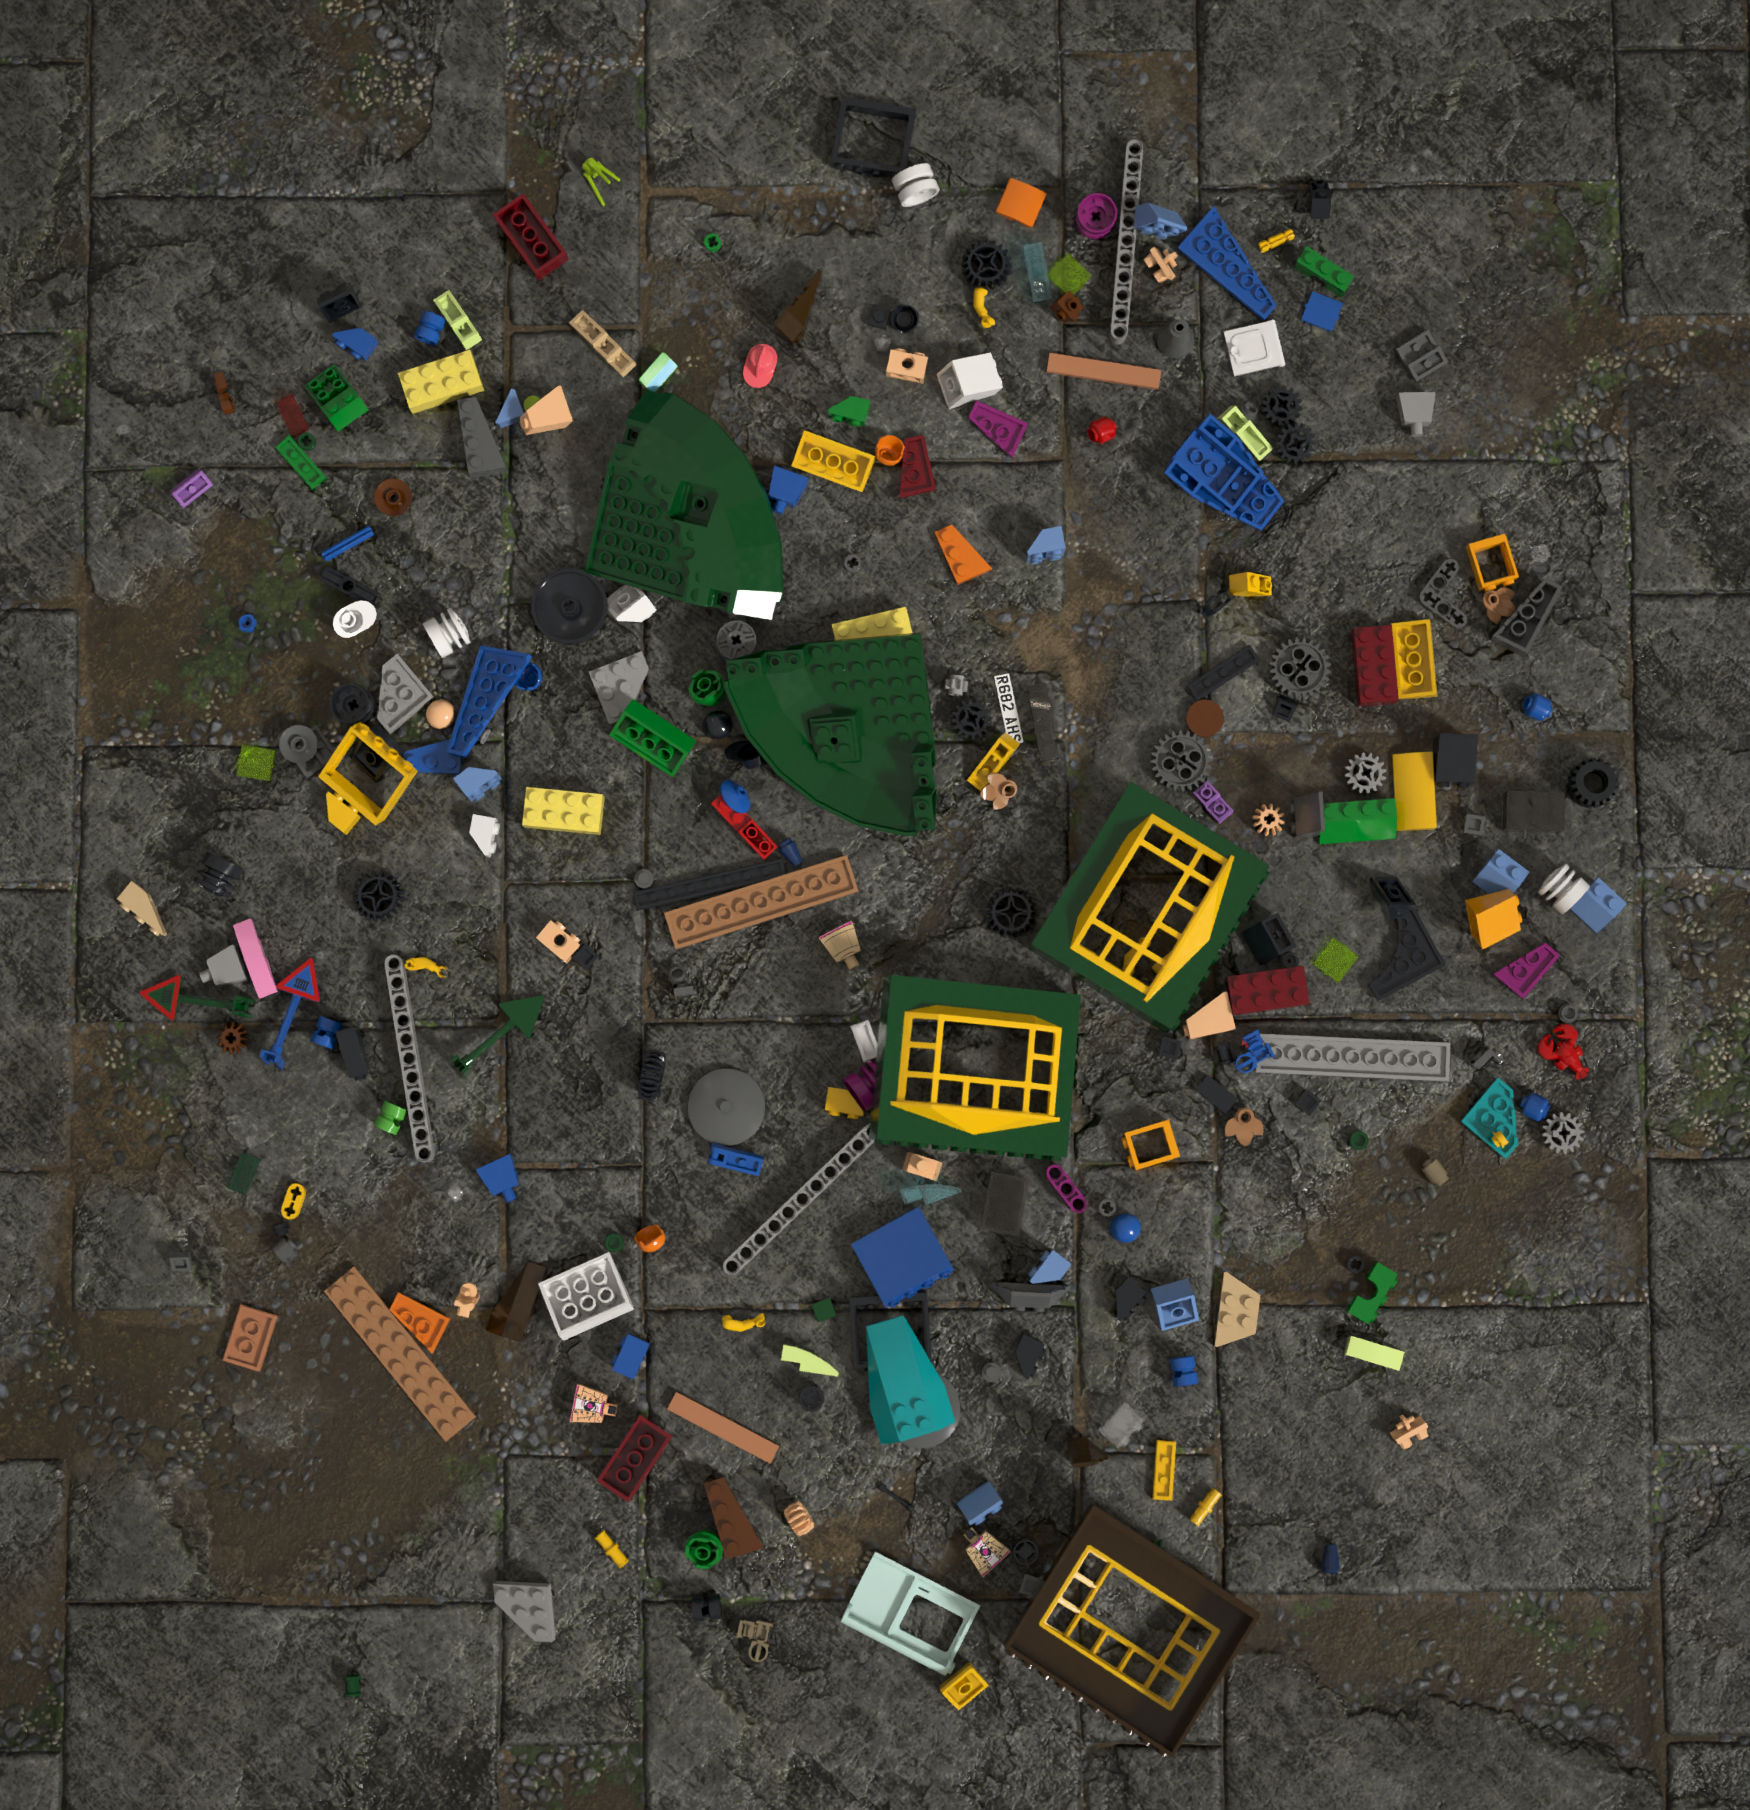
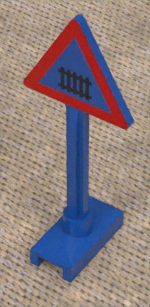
M309 958L276 985L277 989L291 993L293 997L274 1045L271 1046L270 1051L261 1050L259 1057L266 1065L270 1062L283 1070L285 1062L281 1057L282 1045L300 999L306 998L317 1003L320 1002L313 958Z

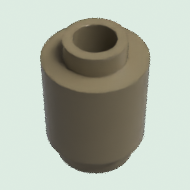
M1429 1158L1422 1163L1423 1168L1421 1171L1432 1185L1435 1184L1436 1187H1439L1449 1179L1447 1171L1437 1158L1434 1160Z

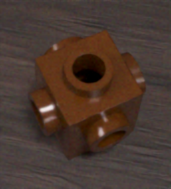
M1070 291L1062 294L1050 306L1056 318L1062 321L1063 324L1068 321L1074 322L1080 317L1079 312L1084 308L1080 300Z

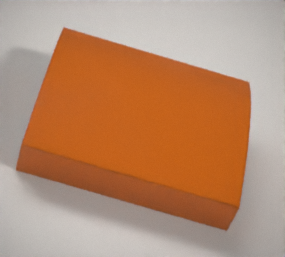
M1009 178L995 212L1010 221L1015 220L1028 228H1032L1047 193L1019 180Z

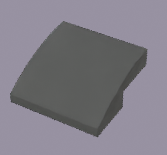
M1429 330L1421 332L1394 349L1415 382L1448 363L1440 346L1436 345Z
M317 725L310 728L315 733L318 741L315 755L304 763H294L305 779H308L324 768L335 752V749ZM298 742L296 747L302 748L303 743Z

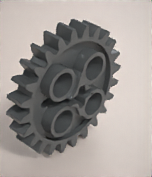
M1296 637L1294 643L1288 639L1287 646L1281 643L1282 650L1275 649L1277 655L1271 656V659L1275 662L1269 663V666L1274 669L1270 670L1269 674L1275 675L1271 678V681L1278 682L1275 688L1282 687L1280 693L1286 690L1287 697L1294 694V699H1297L1299 695H1301L1302 699H1305L1306 694L1311 698L1313 691L1318 694L1320 692L1318 687L1324 689L1325 684L1322 681H1329V678L1325 675L1331 674V671L1326 669L1331 666V663H1326L1329 656L1322 655L1325 649L1318 650L1319 643L1313 646V640L1306 643V638L1304 637L1299 642L1298 637ZM1300 651L1303 654V658L1296 659L1294 652ZM1308 655H1310L1311 658L1309 659V661L1305 664L1303 669L1298 673L1294 680L1290 682V677L1294 674V672L1305 660V658ZM1309 663H1316L1318 670H1310ZM1289 666L1291 674L1283 673L1282 667ZM1297 678H1304L1306 685L1300 686L1297 683Z
M1180 730L1176 736L1175 732L1172 731L1171 738L1165 734V741L1159 739L1158 743L1160 746L1155 745L1153 747L1157 753H1151V756L1155 758L1150 761V764L1155 765L1151 771H1157L1154 778L1161 777L1159 784L1161 785L1166 782V789L1173 786V792H1175L1177 787H1180V791L1183 793L1184 788L1187 787L1188 791H1191V785L1198 788V781L1201 783L1205 782L1202 776H1209L1206 770H1211L1212 767L1207 765V763L1212 762L1213 759L1207 758V756L1212 752L1205 751L1208 744H1201L1203 738L1197 741L1196 733L1190 737L1189 731L1183 735L1182 730ZM1174 744L1181 745L1182 752H1174L1172 746ZM1166 753H1170L1175 758L1167 756ZM1196 753L1199 756V761L1192 762L1189 755ZM1183 757L1185 763L1179 765L1177 759ZM1171 761L1173 769L1168 770L1164 768L1163 763ZM1186 764H1189V765H1191V766H1194V767H1196L1197 769H1196V770H1193L1190 766H1188V765H1186ZM1181 770H1188L1190 778H1182L1180 775Z

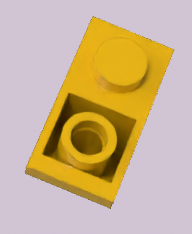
M1250 572L1229 575L1230 592L1233 595H1272L1270 576Z
M328 791L326 799L329 822L347 835L361 818L357 814L359 811L351 804L349 806L345 805L342 802L344 798L338 793L331 794Z
M828 1087L825 1111H829L828 1115L840 1116V1113L848 1114L847 1118L859 1119V1116H863L864 1112L848 1090Z

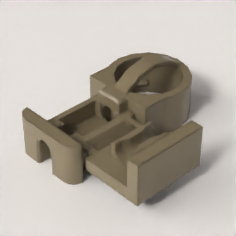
M740 1619L736 1638L747 1636L749 1640L752 1639L749 1648L750 1658L755 1662L764 1661L768 1655L769 1643H766L770 1626L773 1627V1623L757 1620L756 1623L758 1625H755V1622ZM758 1644L756 1656L754 1658L752 1656V1648L754 1645ZM763 1646L766 1653L759 1659L761 1647Z

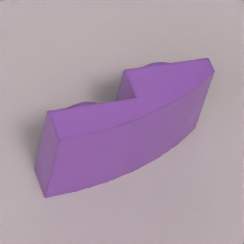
M1208 781L1193 792L1198 801L1218 824L1233 813V809L1222 799L1220 793Z

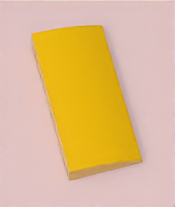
M804 430L792 467L863 492L876 456Z
M1430 619L1391 623L1399 699L1437 697Z
M1433 752L1392 755L1394 798L1397 811L1396 831L1436 829Z

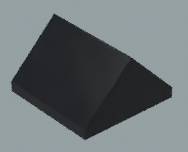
M1397 877L1369 878L1371 893L1390 920L1416 907V903Z

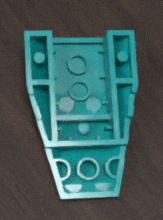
M904 1315L866 1326L870 1410L881 1445L909 1440L938 1431L955 1423L945 1384Z

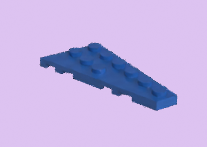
M1213 206L1177 250L1264 321L1277 305L1266 287L1259 280L1256 271L1249 264V260L1234 236L1227 229V225L1217 213V209Z
M480 645L446 751L448 754L467 757L531 660L532 656L530 654Z

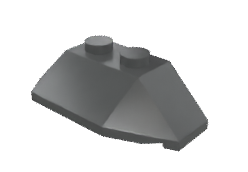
M991 1282L993 1289L1010 1307H1014V1311H1025V1307L1033 1308L1034 1312H1044L1045 1308H1050L1069 1291L1068 1285Z

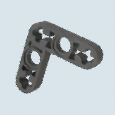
M1447 559L1420 592L1418 601L1424 608L1451 628L1459 630L1466 625L1467 616L1440 596L1459 570V564L1456 560ZM1452 564L1454 571L1451 570L1446 576L1443 575L1447 569L1445 565ZM1441 578L1444 582L1443 587H1435L1434 579ZM1423 594H1430V599L1434 602L1436 601V599L1439 600L1435 604L1434 608L1431 607L1433 602H1431L1430 600H1428L1427 602L1424 601L1425 597L1423 596ZM1438 605H1446L1448 608L1447 613H1439ZM1453 610L1454 613H1453L1452 615H1453L1455 618H1457L1458 616H1460V617L1462 618V619H1461L1462 624H1461V623H1458V624L1456 625V624L1454 623V622H1455V619H1454L1452 616H1451L1449 619H1447L1446 617H1447V616L1451 613V611Z

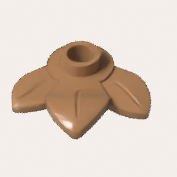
M1502 587L1496 591L1490 590L1485 592L1482 597V604L1487 608V617L1495 624L1499 623L1501 616L1511 617L1516 611L1513 602L1510 601L1515 594L1511 589ZM1491 597L1494 598V603L1490 601Z
M991 773L987 775L989 784L982 788L980 796L985 800L993 801V809L998 810L1004 808L1009 798L1015 796L1017 785L1012 780H1006L1000 773ZM1006 786H1010L1008 791L1004 790Z
M1241 1108L1236 1112L1235 1117L1226 1123L1225 1135H1236L1239 1143L1247 1146L1251 1142L1253 1134L1263 1135V1124L1254 1117L1252 1110ZM1242 1114H1247L1248 1119L1246 1121L1241 1119Z

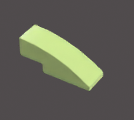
M449 290L433 300L466 350L482 341L477 330Z
M1230 406L1217 418L1239 437L1243 443L1242 445L1256 460H1262L1273 449L1253 423L1247 420L1236 406Z
M1350 1335L1344 1351L1345 1355L1398 1371L1404 1356L1403 1351Z
M783 1345L781 1360L800 1363L799 1371L838 1376L839 1371L818 1355L796 1346Z

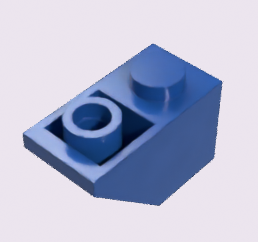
M362 328L334 332L332 335L335 344L343 350L345 348L350 350V354L357 360L362 358L364 361H367L379 344L374 336Z

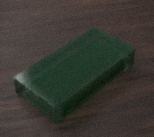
M242 1152L228 1189L247 1195L261 1159Z

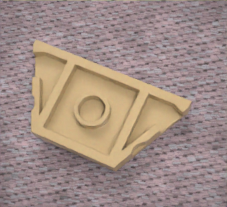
M1223 1272L1214 1342L1215 1347L1256 1334L1260 1294L1227 1272Z

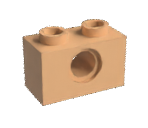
M899 348L891 350L886 376L923 384L928 357L919 352H914V354L906 353V350ZM909 361L913 365L911 368H904L902 364Z
M550 920L536 938L567 964L581 947L578 944L580 939L573 933L570 935L565 933L566 927L560 922L556 921L554 923ZM564 936V944L561 946L556 945V937Z

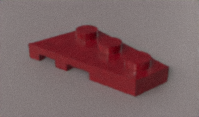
M924 435L906 438L899 499L936 491Z

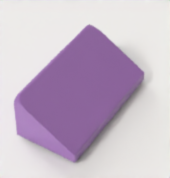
M198 468L170 490V492L180 505L185 508L213 486V484L203 471Z

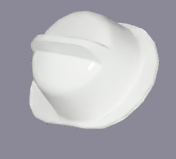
M359 600L341 608L333 619L335 632L342 637L350 638L368 629L376 620L375 607L367 601Z

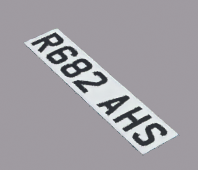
M1009 673L994 676L1006 733L1018 743H1023Z

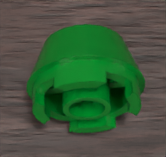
M701 669L691 677L692 682L688 690L694 702L705 706H715L724 699V678L719 672Z
M702 1529L691 1535L685 1543L686 1558H689L695 1564L694 1566L699 1569H709L717 1564L723 1556V1547L718 1534L709 1529Z

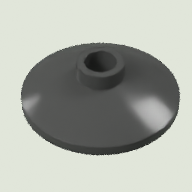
M294 725L287 728L279 740V748L282 755L293 763H304L310 760L315 755L318 747L315 733L303 725ZM298 742L303 743L302 748L296 747Z

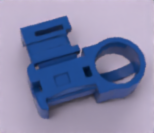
M1258 1029L1242 1037V1040L1247 1042L1249 1046L1247 1049L1250 1051L1237 1056L1234 1065L1237 1071L1249 1073L1258 1067L1257 1063L1270 1056L1271 1058L1275 1057L1269 1044H1262L1264 1041ZM1247 1056L1250 1058L1246 1062L1238 1065V1060L1241 1057ZM1251 1063V1066L1248 1070H1240L1241 1068Z

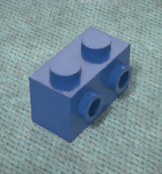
M630 1333L627 1337L623 1336L619 1345L622 1349L619 1355L615 1354L611 1365L614 1366L612 1370L634 1380L651 1343Z

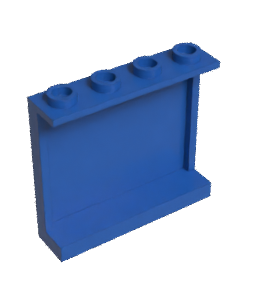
M919 1207L851 1244L886 1308L897 1306L900 1300L905 1297H913L921 1288L931 1287L934 1281L939 1278L945 1279L954 1271Z

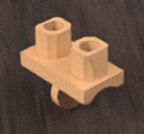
M1153 247L1150 249L1151 253L1144 261L1149 268H1152L1157 263L1161 267L1160 270L1154 273L1156 280L1161 283L1167 279H1174L1176 276L1168 263H1170L1172 268L1177 266L1174 261L1178 256L1177 253L1170 254L1166 249L1163 251L1164 258L1158 248Z
M464 1283L455 1299L454 1306H458L457 1315L469 1317L470 1311L474 1309L480 1298L481 1292H477V1287L474 1283Z
M1402 1414L1399 1416L1401 1422L1396 1424L1397 1429L1390 1432L1391 1437L1396 1443L1400 1444L1403 1449H1407L1412 1445L1410 1437L1416 1435L1418 1440L1428 1437L1426 1429L1428 1425L1421 1416L1416 1418L1410 1416L1406 1419Z

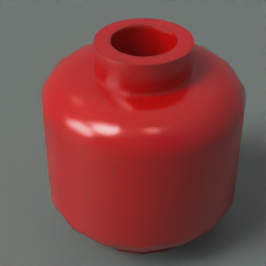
M1103 416L1090 423L1087 433L1092 442L1103 444L1115 437L1117 426L1113 420Z

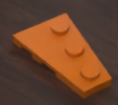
M953 525L935 532V536L957 585L992 570L989 564Z
M398 1292L389 1309L433 1354L451 1318Z

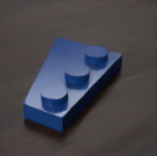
M450 739L404 752V759L409 761L418 770L417 773L458 775L461 773L462 757L450 755L446 752Z

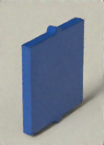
M1312 291L1308 303L1304 306L1306 309L1301 321L1332 332L1336 320L1340 318L1339 312L1343 303Z

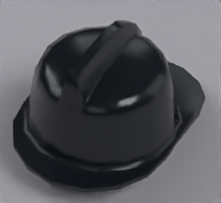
M750 741L734 742L724 752L727 759L739 761L747 769L763 767L767 763Z

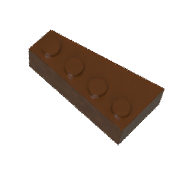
M722 1476L705 1481L704 1485L725 1558L729 1559L763 1549V1542L749 1521L726 1478Z

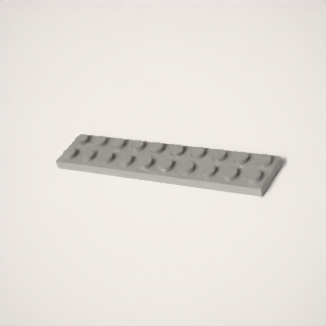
M1260 1034L1264 1041L1262 1044L1268 1043L1275 1057L1271 1058L1270 1056L1257 1063L1256 1073L1449 1082L1450 1043Z

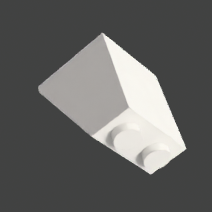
M991 353L952 360L937 373L948 409L995 395L1003 388L1002 380L996 369V362Z

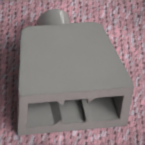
M1399 392L1396 401L1401 425L1403 427H1411L1412 437L1422 436V426H1429L1432 421L1435 392Z
M231 945L207 959L206 962L209 969L199 972L203 983L213 980L216 986H225L249 980L239 950L235 945Z

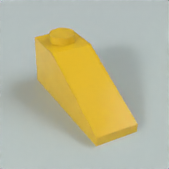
M1005 732L992 746L967 781L981 791L984 786L989 784L987 775L998 773L1020 743Z

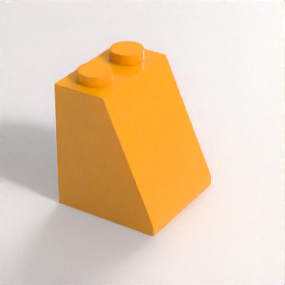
M1510 889L1465 900L1471 935L1482 949L1521 930L1520 923H1522V917L1517 910L1519 899Z

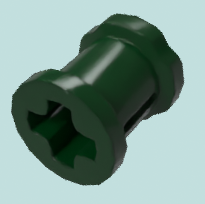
M361 1675L343 1676L346 1687L344 1697H358L362 1695L359 1691Z

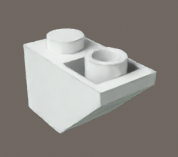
M473 814L469 833L483 854L491 858V853L494 854L496 850L494 838L499 833L500 824L497 823L498 820L496 818Z

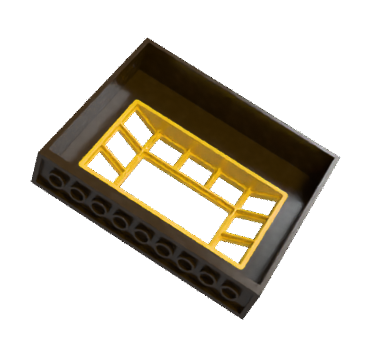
M1090 1503L1002 1645L1005 1648L1006 1654L1014 1659L1018 1656L1022 1659V1664L1031 1670L1033 1668L1038 1669L1037 1673L1047 1681L1050 1678L1053 1679L1055 1686L1064 1692L1067 1689L1070 1690L1072 1697L1083 1703L1085 1700L1088 1702L1089 1708L1099 1714L1101 1711L1105 1713L1104 1717L1115 1725L1117 1722L1122 1725L1121 1728L1131 1736L1134 1733L1137 1734L1139 1741L1148 1747L1152 1744L1155 1746L1154 1749L1157 1753L1165 1758L1168 1755L1173 1758L1258 1621L1261 1613ZM1090 1552L1107 1563L1096 1582H1092L1078 1573L1080 1566ZM1111 1568H1116L1186 1614L1159 1659L1148 1654L1085 1612ZM1073 1578L1091 1587L1090 1592L1079 1608L1062 1598ZM1057 1603L1075 1612V1616L1064 1633L1046 1623ZM1080 1618H1084L1102 1630L1091 1650L1070 1638V1634ZM1191 1619L1212 1631L1211 1636L1201 1651L1196 1650L1180 1639ZM1107 1635L1128 1647L1127 1652L1117 1667L1096 1655ZM1176 1644L1196 1656L1195 1662L1185 1677L1165 1665L1166 1659ZM1134 1652L1155 1665L1143 1685L1123 1673L1124 1667ZM1160 1670L1165 1671L1181 1682L1170 1702L1165 1701L1149 1690L1150 1685Z

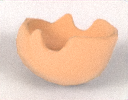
M444 699L433 701L426 710L427 721L432 727L437 729L449 727L455 719L454 706Z

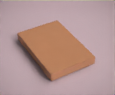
M240 1304L222 1361L260 1372L278 1315Z

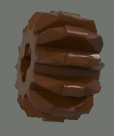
M232 1022L230 1027L226 1023L224 1024L225 1031L220 1028L218 1029L222 1035L216 1036V1039L221 1040L217 1046H224L222 1048L224 1053L229 1050L230 1055H234L235 1051L240 1054V1046L246 1049L247 1045L243 1042L250 1040L244 1037L248 1034V1031H242L243 1025L241 1024L237 1026L235 1022ZM232 1034L236 1037V1041L233 1040L234 1043L229 1040V1036L232 1037Z

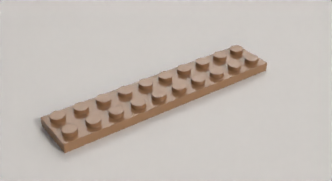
M845 855L674 909L664 914L675 949L677 950L859 891L848 856Z
M355 1266L324 1291L445 1442L477 1417Z

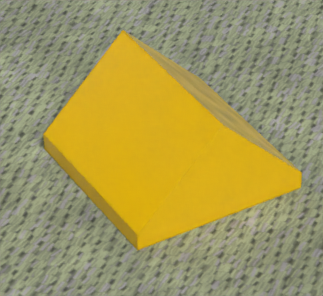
M969 1661L942 1683L939 1689L959 1711L989 1685Z

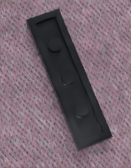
M1248 645L1186 685V688L1194 700L1199 701L1258 663L1260 659L1251 645Z

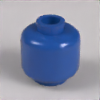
M1537 693L1527 696L1522 705L1525 715L1537 721L1548 718L1553 709L1550 699Z
M1531 1093L1528 1097L1524 1096L1520 1107L1523 1108L1522 1114L1524 1116L1540 1121L1542 1118H1546L1551 1105L1548 1104L1547 1098Z

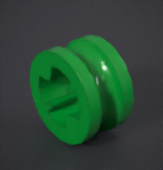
M713 233L707 235L704 239L706 249L710 252L718 251L721 248L720 237ZM713 238L716 239L715 241L717 245H713L714 247H710L708 241H712Z

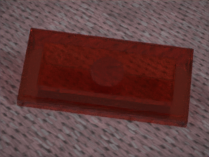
M292 393L277 403L292 437L310 430Z

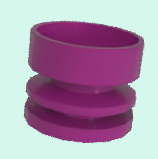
M1094 193L1085 197L1078 207L1075 218L1079 232L1083 236L1095 240L1108 235L1116 221V205L1105 194ZM1092 217H1099L1098 220L1092 221Z
M871 1060L865 1063L867 1069L864 1066L859 1067L861 1077L852 1072L843 1079L846 1088L865 1112L872 1108L876 1065Z

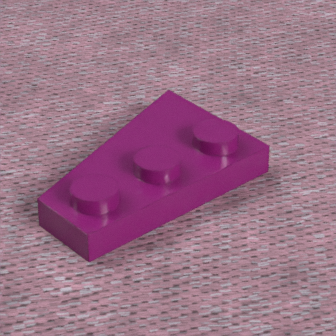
M979 401L975 402L968 418L1013 459L1028 423Z
M1544 943L1492 975L1517 996L1524 999L1560 955L1548 944Z

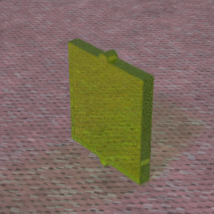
M1067 254L1059 263H1056V266L1047 274V277L1064 293L1070 291L1074 295L1079 289H1083V285L1092 275L1070 254Z
M242 745L240 758L237 759L239 762L237 776L270 781L272 768L275 767L273 762L276 750Z
M1333 937L1313 965L1323 971L1325 976L1328 975L1339 983L1359 956L1348 949L1347 945H1343Z

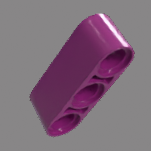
M1050 1165L1045 1172L1048 1181L1072 1212H1083L1087 1207L1086 1199L1059 1165ZM1051 1168L1059 1170L1060 1175L1058 1178L1053 1179L1050 1177L1049 1171ZM1064 1183H1068L1071 1186L1069 1194H1063L1061 1191V1186ZM1075 1199H1080L1083 1202V1207L1080 1210L1073 1208L1072 1203Z

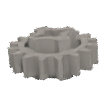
M1363 752L1361 753V758L1355 755V761H1348L1350 766L1345 767L1344 770L1348 771V773L1344 777L1349 778L1346 784L1353 785L1352 791L1357 788L1358 794H1361L1365 790L1367 795L1370 793V789L1376 792V786L1382 787L1383 784L1380 781L1386 780V777L1382 776V774L1387 771L1386 769H1381L1384 762L1378 763V756L1373 759L1372 753L1366 757ZM1364 761L1370 762L1373 765H1367ZM1356 765L1357 772L1356 775L1353 776V769ZM1363 771H1368V772H1369V774H1368L1367 776H1366V775H1365V776H1362V775H1361V773H1362ZM1377 771V779L1376 781H1374L1375 779L1373 778L1374 773ZM1357 782H1363L1366 784V786L1360 785Z
M1559 1112L1558 1117L1552 1114V1120H1545L1547 1126L1541 1127L1545 1130V1133H1542L1541 1136L1546 1137L1543 1144H1550L1548 1150L1555 1148L1554 1153L1557 1154L1561 1150L1562 1154H1567V1149L1569 1152H1574L1573 1146L1576 1148L1580 1147L1577 1142L1584 1140L1580 1137L1584 1130H1579L1582 1123H1576L1577 1117L1571 1119L1570 1113H1566L1564 1117L1563 1113ZM1557 1122L1554 1130L1550 1131L1553 1124ZM1567 1122H1569L1574 1129H1571L1569 1126H1567ZM1566 1131V1135H1559V1132ZM1574 1136L1573 1141L1569 1144V1139ZM1551 1138H1555L1558 1141V1145Z

